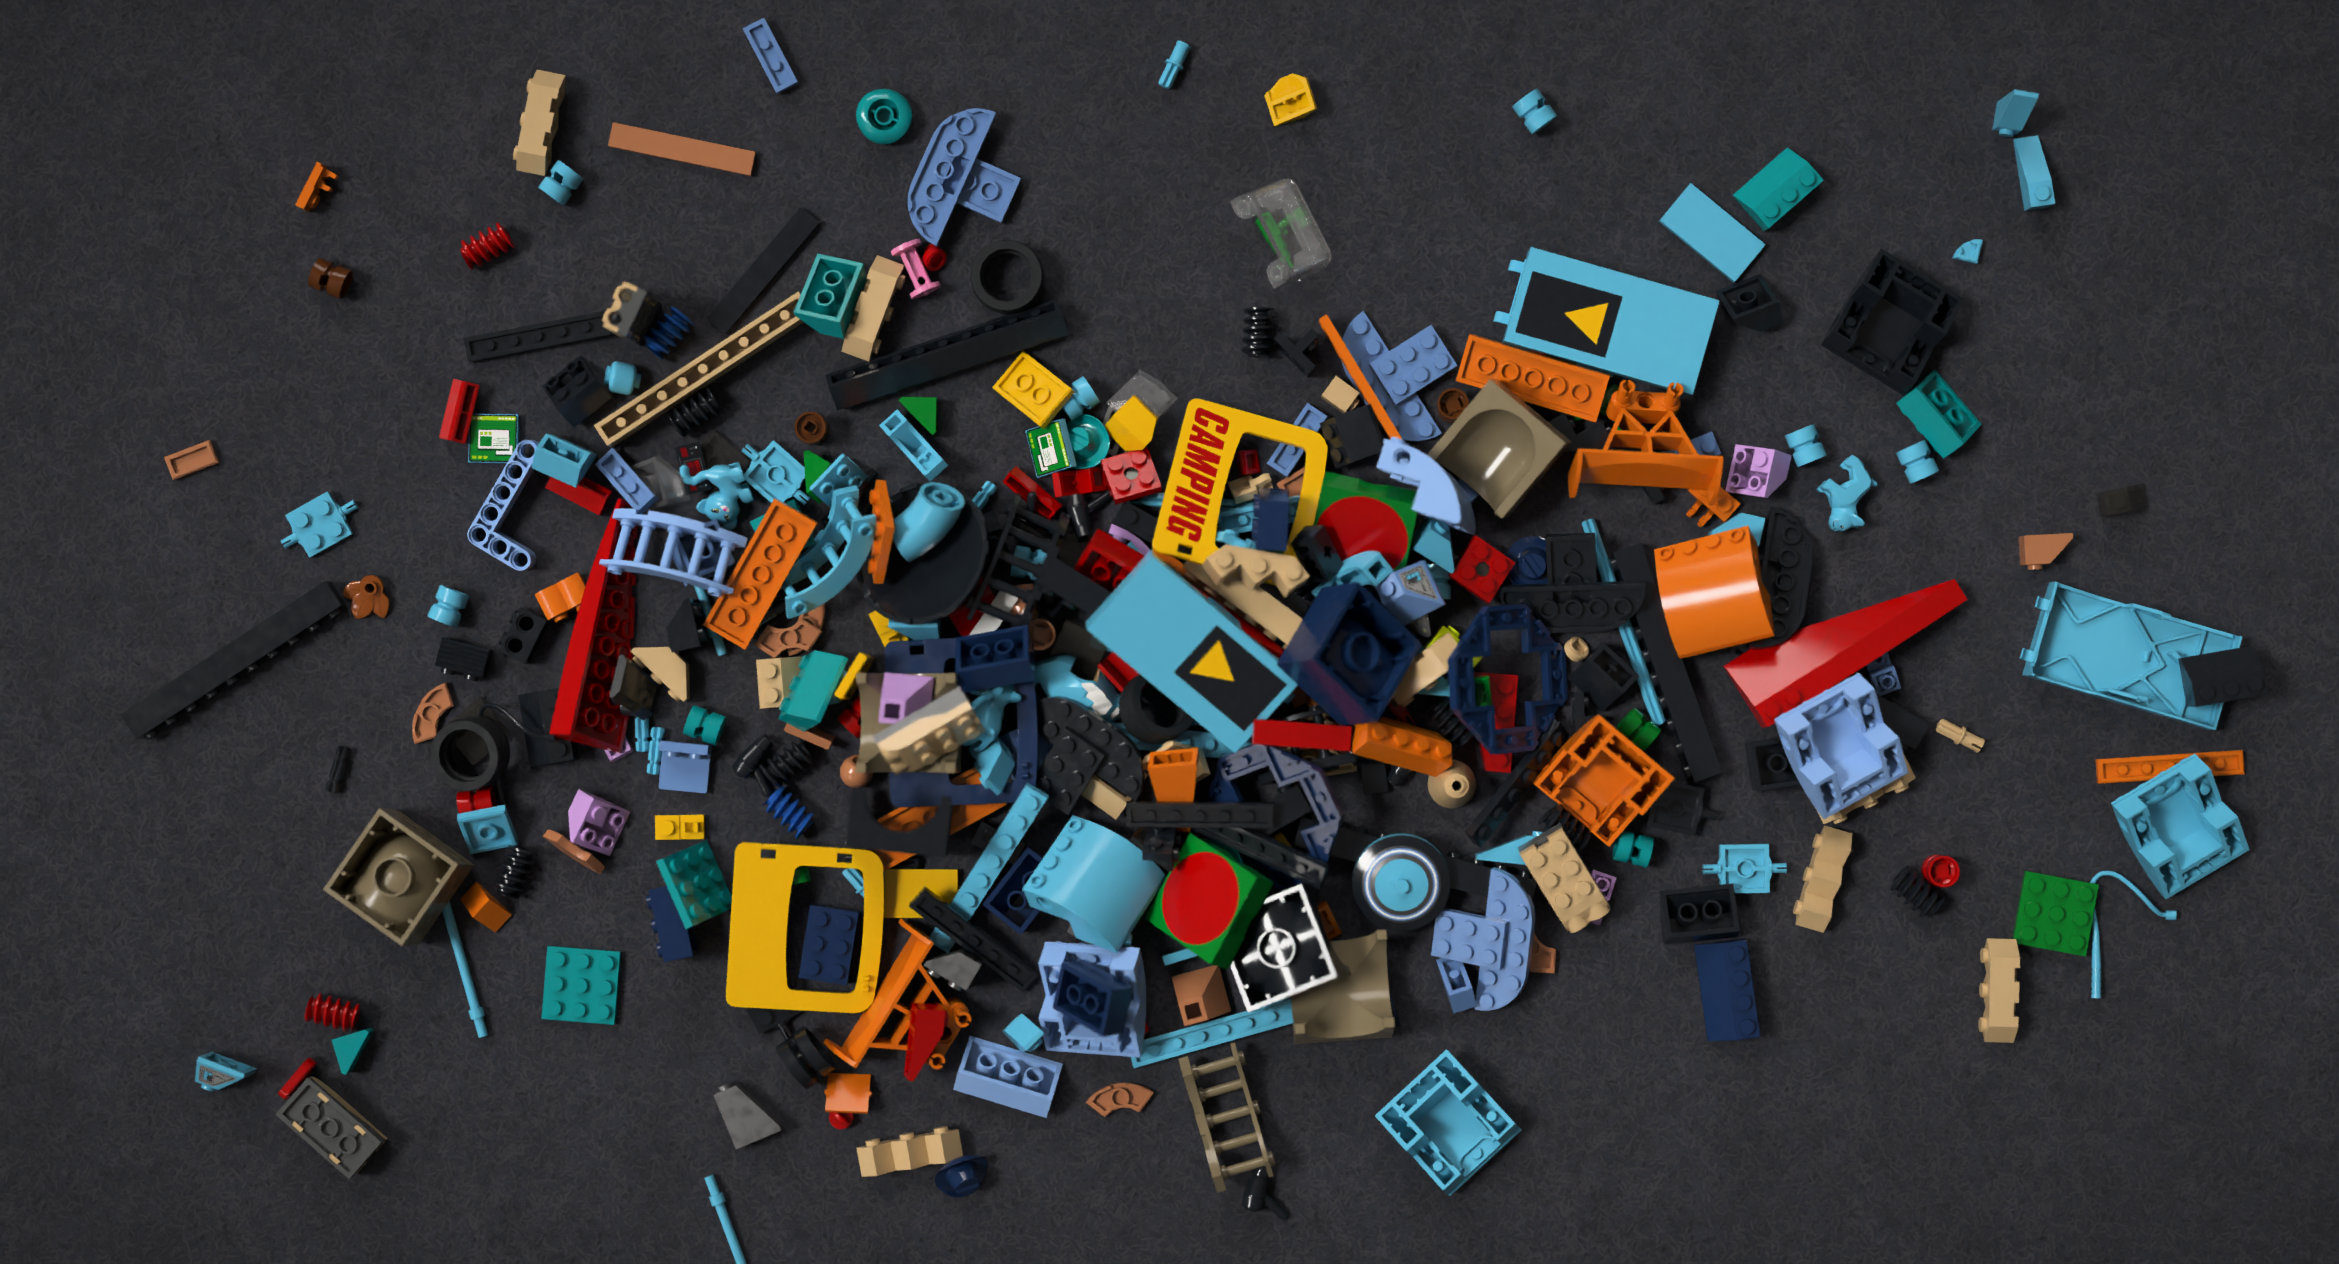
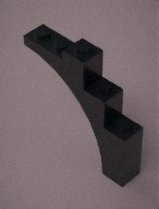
M1565 413L1549 421L1553 427L1572 442L1563 453H1576L1578 448L1603 450L1611 432L1608 424L1604 426L1603 422H1600L1576 435L1574 432L1577 429L1570 416L1566 417ZM1609 447L1608 449L1641 452V448ZM1641 486L1653 504L1665 499L1663 493H1665L1664 487Z

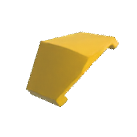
M1293 73L1280 78L1272 89L1264 95L1274 126L1302 119L1317 109L1308 78Z
M1134 394L1109 419L1104 427L1108 434L1125 451L1143 450L1153 438L1158 417Z

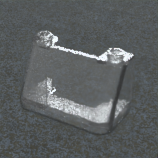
M1285 178L1275 181L1230 201L1238 217L1249 219L1256 215L1258 216L1278 256V259L1269 264L1267 268V275L1274 289L1297 283L1330 263L1331 251L1298 185L1292 179Z

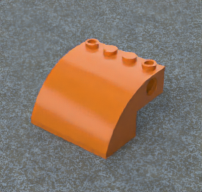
M1749 526L1654 549L1662 607L1679 659L1775 636L1770 595L1761 580L1757 541Z
M1598 714L1583 725L1557 751L1533 783L1552 800L1562 804L1566 811H1569L1573 817H1576L1580 823L1610 847L1638 813L1643 816L1674 780V777Z

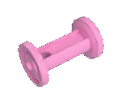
M920 239L905 242L891 250L893 257L901 256L915 287V290L910 293L911 299L926 296L941 287L939 281L931 282L916 248L922 244ZM918 278H923L925 284H919Z

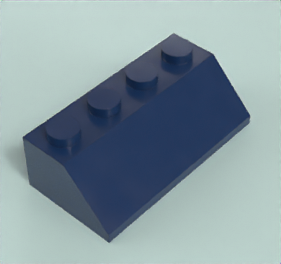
M1737 938L1694 944L1707 1041H1732L1760 1037L1747 940Z

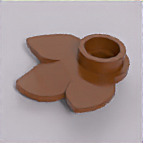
M367 575L361 581H352L345 587L343 596L352 600L351 611L356 619L364 618L371 612L384 618L389 611V598L383 592L384 583L378 576ZM368 584L374 586V591L368 589Z

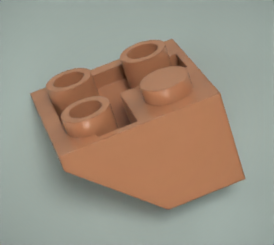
M1211 965L1172 976L1184 1026L1209 1020L1231 1011L1220 967Z

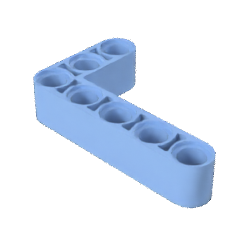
M523 440L517 445L467 533L468 539L473 545L518 571L532 568L536 563V555L531 549L502 533L499 529L534 471L532 469L534 455L528 457L525 454V447L531 444L535 449L539 444L536 440ZM516 465L522 468V476L520 478H516L513 475V468ZM503 486H507L510 490L508 499H504L501 496L500 491ZM491 507H495L498 511L496 520H492L489 517L488 512ZM479 528L484 529L486 532V537L483 541H480L476 536ZM500 540L504 541L507 545V550L503 554L497 549V544ZM520 553H524L528 558L525 566L518 562Z

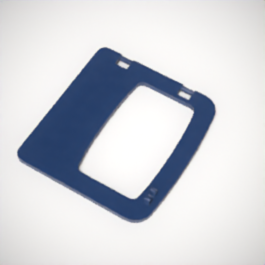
M956 638L889 642L885 647V672L897 674L945 673L946 661L950 658H956ZM911 646H924V654L911 655ZM1035 680L1015 684L1016 693L1022 696L1021 700L1017 702L1018 761L1015 781L1006 783L1002 792L996 795L991 789L987 790L982 784L954 785L950 781L949 773L901 772L896 775L894 772H889L890 798L893 805L896 807L939 806L942 796L952 797L951 805L1015 803L1027 783L1037 787L1038 710Z

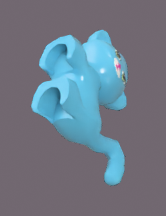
M740 463L714 465L695 476H690L687 465H682L679 468L680 477L685 484L695 486L708 479L719 488V491L712 493L706 499H702L697 504L696 509L700 513L706 514L710 520L717 519L718 523L722 524L725 529L733 530L737 525V516L740 511L737 499L740 497L744 503L754 501L748 483L740 484L745 481Z

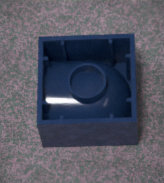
M1359 582L1321 588L1276 665L1339 725L1378 722L1422 644Z

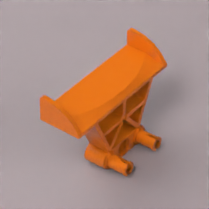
M1626 380L1621 381L1618 391L1612 394L1606 408L1608 418L1615 421L1603 450L1578 448L1568 472L1569 498H1575L1579 483L1706 489L1708 505H1714L1721 483L1723 456L1698 455L1676 418L1681 404L1680 397L1684 391L1683 386L1676 383L1674 387L1673 382L1669 384L1666 393L1635 391V384L1631 380H1628L1626 386ZM1640 423L1656 425L1648 433ZM1609 447L1641 448V452L1608 449ZM1653 449L1677 450L1679 454L1653 453Z
M900 918L898 923L912 934L875 992L873 1003L868 1009L864 1010L842 1047L827 1038L823 1042L833 1053L854 1068H857L869 1047L907 1050L908 1040L902 1038L909 1028L912 1003H924L932 990L939 1000L924 1004L942 1005L948 1013V1030L942 1035L925 1062L927 1065H930L933 1069L942 1068L941 1062L945 1064L944 1055L962 1027L969 1025L967 1020L971 1022L968 1007L958 997L945 999L921 965L934 942L923 930ZM919 970L925 980L907 1007L898 1000L916 971ZM893 1008L904 1013L889 1038L876 1037Z

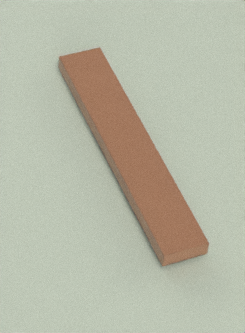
M614 122L608 143L610 148L750 177L752 176L756 152Z

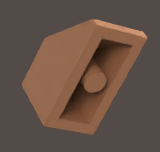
M2073 533L2019 536L2020 566L2028 565V570L2043 569V564H2050L2073 539Z

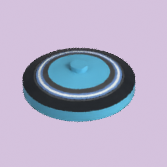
M1404 833L1387 835L1371 843L1359 856L1352 877L1353 894L1363 914L1378 926L1393 931L1418 929L1430 923L1443 910L1450 893L1449 869L1439 850L1427 840Z

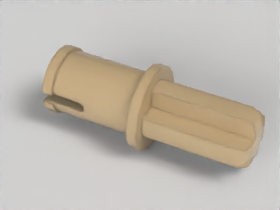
M1941 719L1936 726L1938 733L1954 740L1956 745L1960 743L1976 753L1981 750L1978 747L1982 748L1985 739L1966 731L1964 726L1960 728L1945 719Z

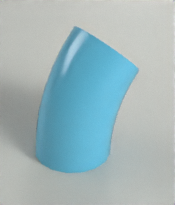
M926 483L921 486L911 505L893 519L895 526L893 540L906 561L911 562L928 552L951 530L965 502L963 495L958 490L943 483Z

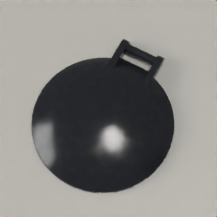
M926 483L907 485L900 488V492L889 498L893 519L911 505L921 486ZM954 486L951 487L963 495L965 500L964 506L951 530L938 544L922 556L908 562L901 555L892 539L883 584H874L872 574L868 573L871 549L862 567L857 572V581L862 587L865 599L882 616L908 625L934 622L960 607L978 585L988 556V531L983 515L975 502L967 494ZM868 493L863 500L865 502L859 511L862 516L869 515L872 509Z

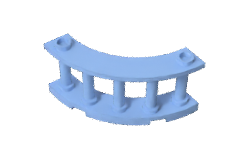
M614 509L612 518L621 521L622 529L613 559H600L599 562L600 565L608 568V572L621 575L622 572H632L664 577L706 589L708 594L716 597H722V594H733L734 589L722 585L731 551H734L735 548L745 547L748 538L723 528H718V532L704 528L705 523L676 515L648 511V515L638 514L637 509ZM635 526H641L643 529L634 561L623 560L631 530ZM656 528L667 529L669 532L660 566L643 563L652 530ZM682 533L694 535L696 539L687 573L669 569L678 536ZM709 540L721 544L720 547L722 548L713 581L697 576L704 547Z

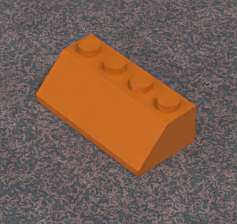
M1383 716L1379 718L1378 722L1352 724V754L1437 777L1452 766V743L1438 732Z

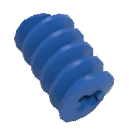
M672 306L670 310L673 315L670 316L666 313L663 315L666 323L658 320L656 323L659 330L651 327L650 331L653 336L643 335L646 342L645 345L660 360L664 359L661 351L667 354L670 353L668 344L674 347L677 346L675 337L680 340L684 338L681 330L687 333L691 331L688 323L696 326L679 309Z
M782 786L762 806L768 804L767 813L775 811L773 819L777 820L783 817L780 825L790 824L788 828L789 833L797 830L795 839L798 840L814 823V821H811L814 813L811 812L805 815L807 807L804 805L798 809L797 806L800 800L796 799L790 802L792 793L783 795L785 787Z

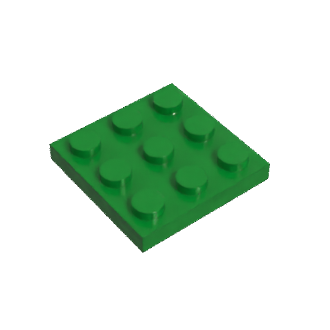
M2024 871L2012 939H2016L2017 944L2086 956L2099 884Z

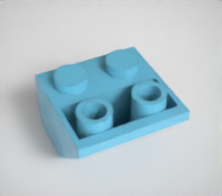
M546 433L535 448L532 469L576 488L596 459L597 454L554 434Z

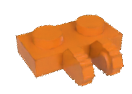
M1721 486L1714 505H1708L1706 489L1687 490L1697 499L1686 512L1689 518L1698 511L1702 504L1708 509L1706 514L1698 520L1697 525L1700 527L1704 526L1713 514L1724 523L1740 505Z

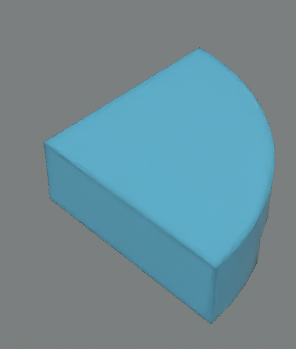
M1974 239L1963 243V245L1957 248L1952 259L1977 264L1983 240Z

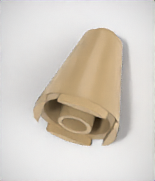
M1452 760V766L1437 777L1429 775L1427 786L1432 799L1437 804L1445 808H1459L1472 799L1476 790V778L1469 766L1461 761ZM1454 781L1459 782L1457 790L1452 788Z

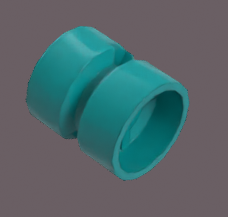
M693 705L687 717L683 734L695 739L700 736L703 742L716 746L724 729L726 716L715 712L708 714L707 709Z
M1623 830L1615 840L1612 859L1624 863L1631 860L1633 865L1647 868L1653 850L1654 838L1641 834L1635 837L1633 832Z

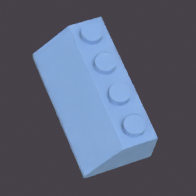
M970 1036L953 1090L1047 1118L1063 1064Z

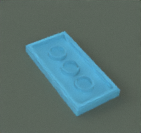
M1691 183L1659 220L1661 224L1733 283L1766 245Z

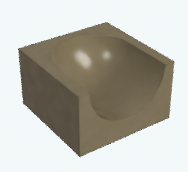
M1490 379L1427 456L1449 469L1487 501L1494 509V513L1503 519L1513 513L1572 442L1498 379Z
M379 808L323 890L399 945H419L474 864L397 809Z

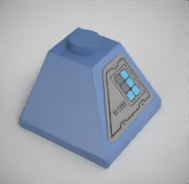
M1425 560L1389 574L1375 587L1383 605L1403 626L1446 604Z

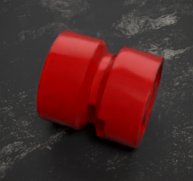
M859 694L851 703L852 708H846L837 719L849 732L860 740L861 703Z
M493 786L481 788L476 791V794L473 791L457 792L456 795L459 814L497 806Z
M1933 854L1924 860L1921 866V873L1927 883L1938 887H1949L1958 880L1960 868L1953 858Z

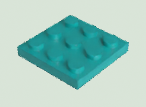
M707 840L656 861L685 929L731 909L732 895Z
M547 946L541 1019L615 1025L622 951Z

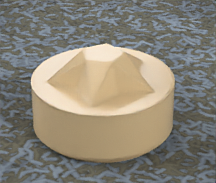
M1572 637L1564 645L1566 655L1574 662H1581L1589 654L1586 642L1579 637Z

